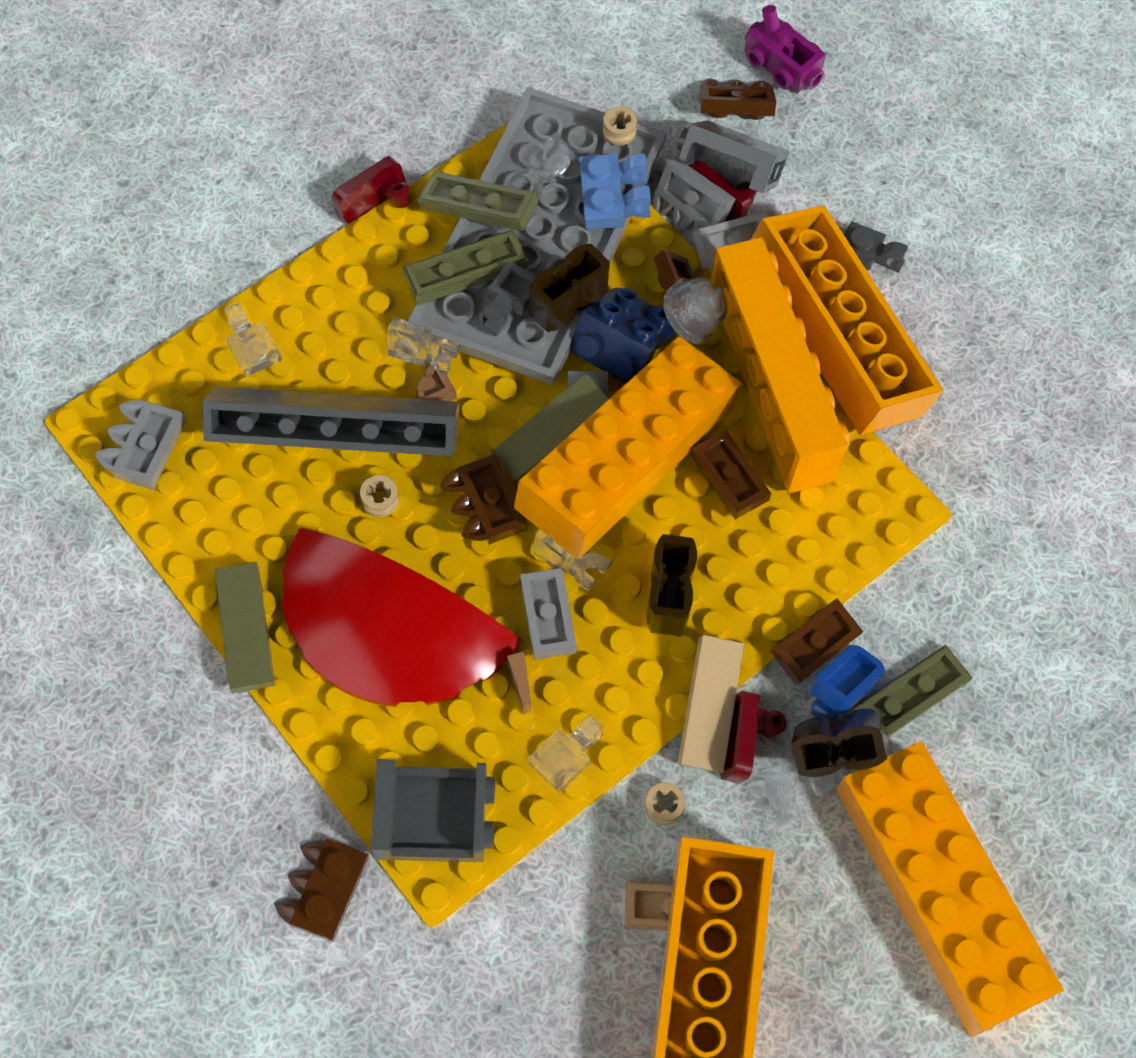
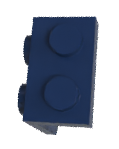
M615 287L606 293L600 301L593 303L582 312L573 336L570 352L595 367L608 371V374L626 384L652 361L655 351L679 331L681 324L673 318V315L667 309L647 303L630 289Z

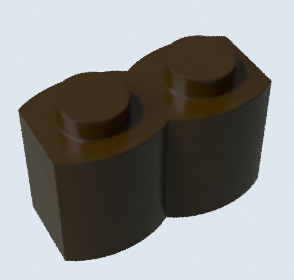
M592 243L575 248L565 256L561 265L544 270L531 282L529 287V314L546 332L556 331L566 326L575 317L578 310L588 308L593 303L600 301L606 294L610 261Z
M662 534L656 544L651 569L652 586L646 613L650 633L681 636L685 631L693 602L692 579L697 562V547L694 539L691 537Z
M858 709L844 714L839 719L821 716L800 722L795 726L791 743L798 774L806 777H822L838 771L841 767L862 770L878 766L886 761L888 737L882 711Z

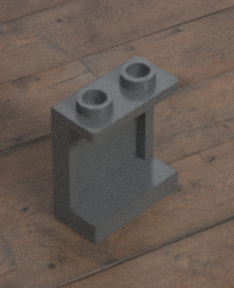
M708 120L691 123L689 129L684 128L677 144V150L681 151L678 161L683 163L699 160L705 148L709 147L756 165L749 188L760 193H765L777 187L790 153L788 150Z
M377 759L371 852L374 859L484 862V849H493L494 821H485L486 804L495 803V777L487 776L486 763H477V769L397 767L395 760Z

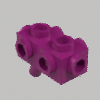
M767 5L763 7V20L753 23L745 35L746 45L744 52L748 62L754 68L760 69L763 66L772 73L775 83L781 89L786 90L790 87L796 93H799L805 87L810 90L814 89L824 76L823 66L826 53L818 45L810 42L794 30L789 23L778 18L776 6Z

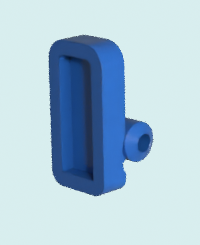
M849 646L823 669L812 683L810 692L816 697V700L811 705V714L814 717L825 716L836 718L838 714H846L854 704L877 684L885 671L882 662L860 646Z

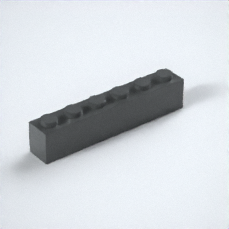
M216 386L213 387L203 400L204 441L454 456L458 442L459 401Z

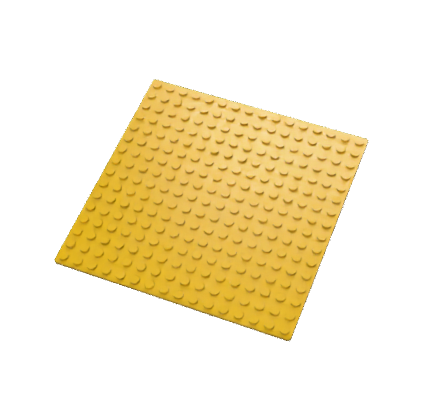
M508 123L433 171L480 180ZM433 171L409 185L412 202L407 207L396 208L393 206L391 199H387L59 408L45 419L47 428L225 661L214 569L253 562L258 563L276 686L250 690L248 692L370 852L377 759L395 760L397 767L477 769V763H486L487 776L495 777V803L486 804L485 821H494L493 849H484V862L377 860L424 923L431 928L443 923L683 732L699 636L707 635L744 644L737 685L738 689L775 659L770 653V649L836 598L844 605L945 525L952 516L951 511L874 432L861 436L858 434L834 393V412L838 422H843L846 425L850 437V444L846 449L835 480L831 483L787 494L710 297L709 286L712 273L710 269L703 270L698 252L650 204V217L632 216L610 262L606 293L615 287L627 288L637 293L639 298L647 303L665 308L670 312L671 304L666 291L657 280L658 271L653 257L665 249L688 259L713 323L702 331L681 325L679 331L655 351L652 360L680 336L743 383L733 411L700 443L727 430L772 493L770 501L735 520L689 453L579 560L527 518L525 519L528 523V530L490 545L487 540L473 541L463 538L461 534L465 526L476 516H460L451 513L453 504L465 492H449L441 489L440 485L446 475L458 467L493 455L491 451L568 388V371L603 370L569 352L555 385H551L407 333L406 323L417 303L404 276L403 266L441 254L460 217L421 209L417 200ZM439 361L456 390L457 399L452 401H459L458 442L454 456L204 441L203 400L214 386L416 399L417 386L423 376V372L432 363ZM608 374V399L625 385L624 382ZM822 380L824 387H827L828 385ZM142 400L183 412L187 420L154 490L116 479L111 471L105 469L99 463L95 455L96 452L103 449L123 448L111 439L107 429L119 424L134 425L133 422L129 421L122 414L119 408L120 404L128 401ZM502 466L516 497L518 484ZM374 475L387 476L397 486L398 506L392 514L386 517L371 516L362 506L360 497L361 486L366 479ZM383 489L376 490V496L372 493L370 494L373 496L375 503L384 502L383 497L389 498ZM299 528L335 536L388 557L462 597L521 638V643L514 654L524 651L531 698V712L523 714L508 667V661L490 679L486 681L480 679L475 684L463 689L460 696L432 705H426L423 701L400 702L396 707L374 704L344 693L327 682L306 662L303 651L298 646L293 634L289 632L283 612L282 573L287 553ZM662 534L691 537L694 539L697 547V562L692 579L693 602L687 626L681 636L650 633L647 625L646 613L652 586L651 569L655 547ZM562 568L577 653L534 660L520 584V574Z

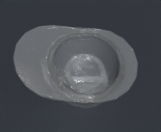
M682 277L667 290L664 296L663 308L667 320L681 338L692 344H702L712 337L727 314V303L722 294L724 291L723 287L716 286L706 278L699 277L691 280Z

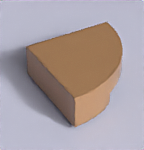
M439 361L432 363L423 372V376L417 386L416 399L443 401L457 399L456 390Z

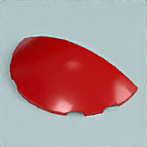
M299 528L291 543L282 573V606L289 632L293 634L298 646L303 651L306 662L331 685L353 697L374 704L396 707L400 702L423 701L426 705L445 702L460 696L463 689L475 684L480 679L485 681L490 679L508 661L507 656L514 654L521 643V638L462 597L422 574L379 553L341 538L304 528Z

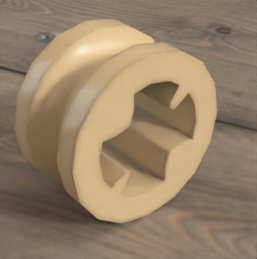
M616 106L606 111L603 118L604 138L609 143L619 146L629 144L634 140L637 127L636 114L624 106ZM615 123H623V128L625 127V129H617V124Z
M374 475L366 479L361 486L360 497L362 506L368 514L375 517H386L395 511L399 503L397 486L392 479L383 475ZM376 490H385V494L389 498L383 497L384 502L375 503L373 496L370 494L372 493L376 496Z
M657 783L646 794L644 803L645 813L651 821L658 825L673 824L679 820L684 811L685 798L680 788L673 783ZM656 795L662 798L671 795L675 799L672 807L676 808L673 813L666 809L661 813L657 812L654 809L657 800H653Z

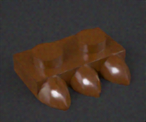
M713 78L706 79L701 83L699 98L701 113H707L708 116L714 118H725L729 114L744 115V117L753 120L763 119L765 116H775L776 98L774 88L765 81H756L751 87H748L747 84L738 79L729 81L726 86H723L721 82Z
M496 454L458 467L443 479L440 485L441 489L449 492H465L455 501L451 508V513L460 516H476L465 526L461 534L463 538L473 541L487 540L490 545L528 530V523L525 517L514 509L516 497Z
M326 838V841H311L300 846L305 858L314 865L313 870H298L287 874L291 885L302 895L301 898L285 899L274 905L280 917L292 927L334 942L368 862L369 855Z

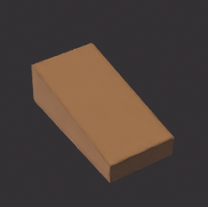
M523 651L507 656V660L523 714L531 712V698Z

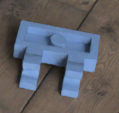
M618 153L579 157L586 230L624 227V217L627 216L650 217L649 186L635 187L626 195H622L621 185L623 184L647 185L646 154L631 155L623 163L618 162Z

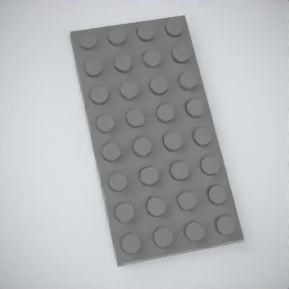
M527 87L480 178V181L536 192L539 202L524 230H514L528 259V268L525 270L539 275L548 268L561 265L565 256L575 248L590 243L611 262L632 216L624 217V227L586 230L579 157L618 153V162L623 163L631 155L646 154V177L648 182L666 142L665 132L637 123L636 136L632 142L623 146L613 145L603 136L605 112ZM615 123L617 124V129H625V127L623 128V123ZM623 184L621 185L622 195H626L635 187L646 185ZM460 218L442 253L512 229ZM491 280L421 305L416 304L406 323L407 333L555 385L570 352L574 333L585 309L578 310L575 317L566 326L552 332H546L529 314V307L522 316L511 311L503 329L496 337L483 330V325L488 319L483 316L484 310L492 302L488 298V288L494 281Z

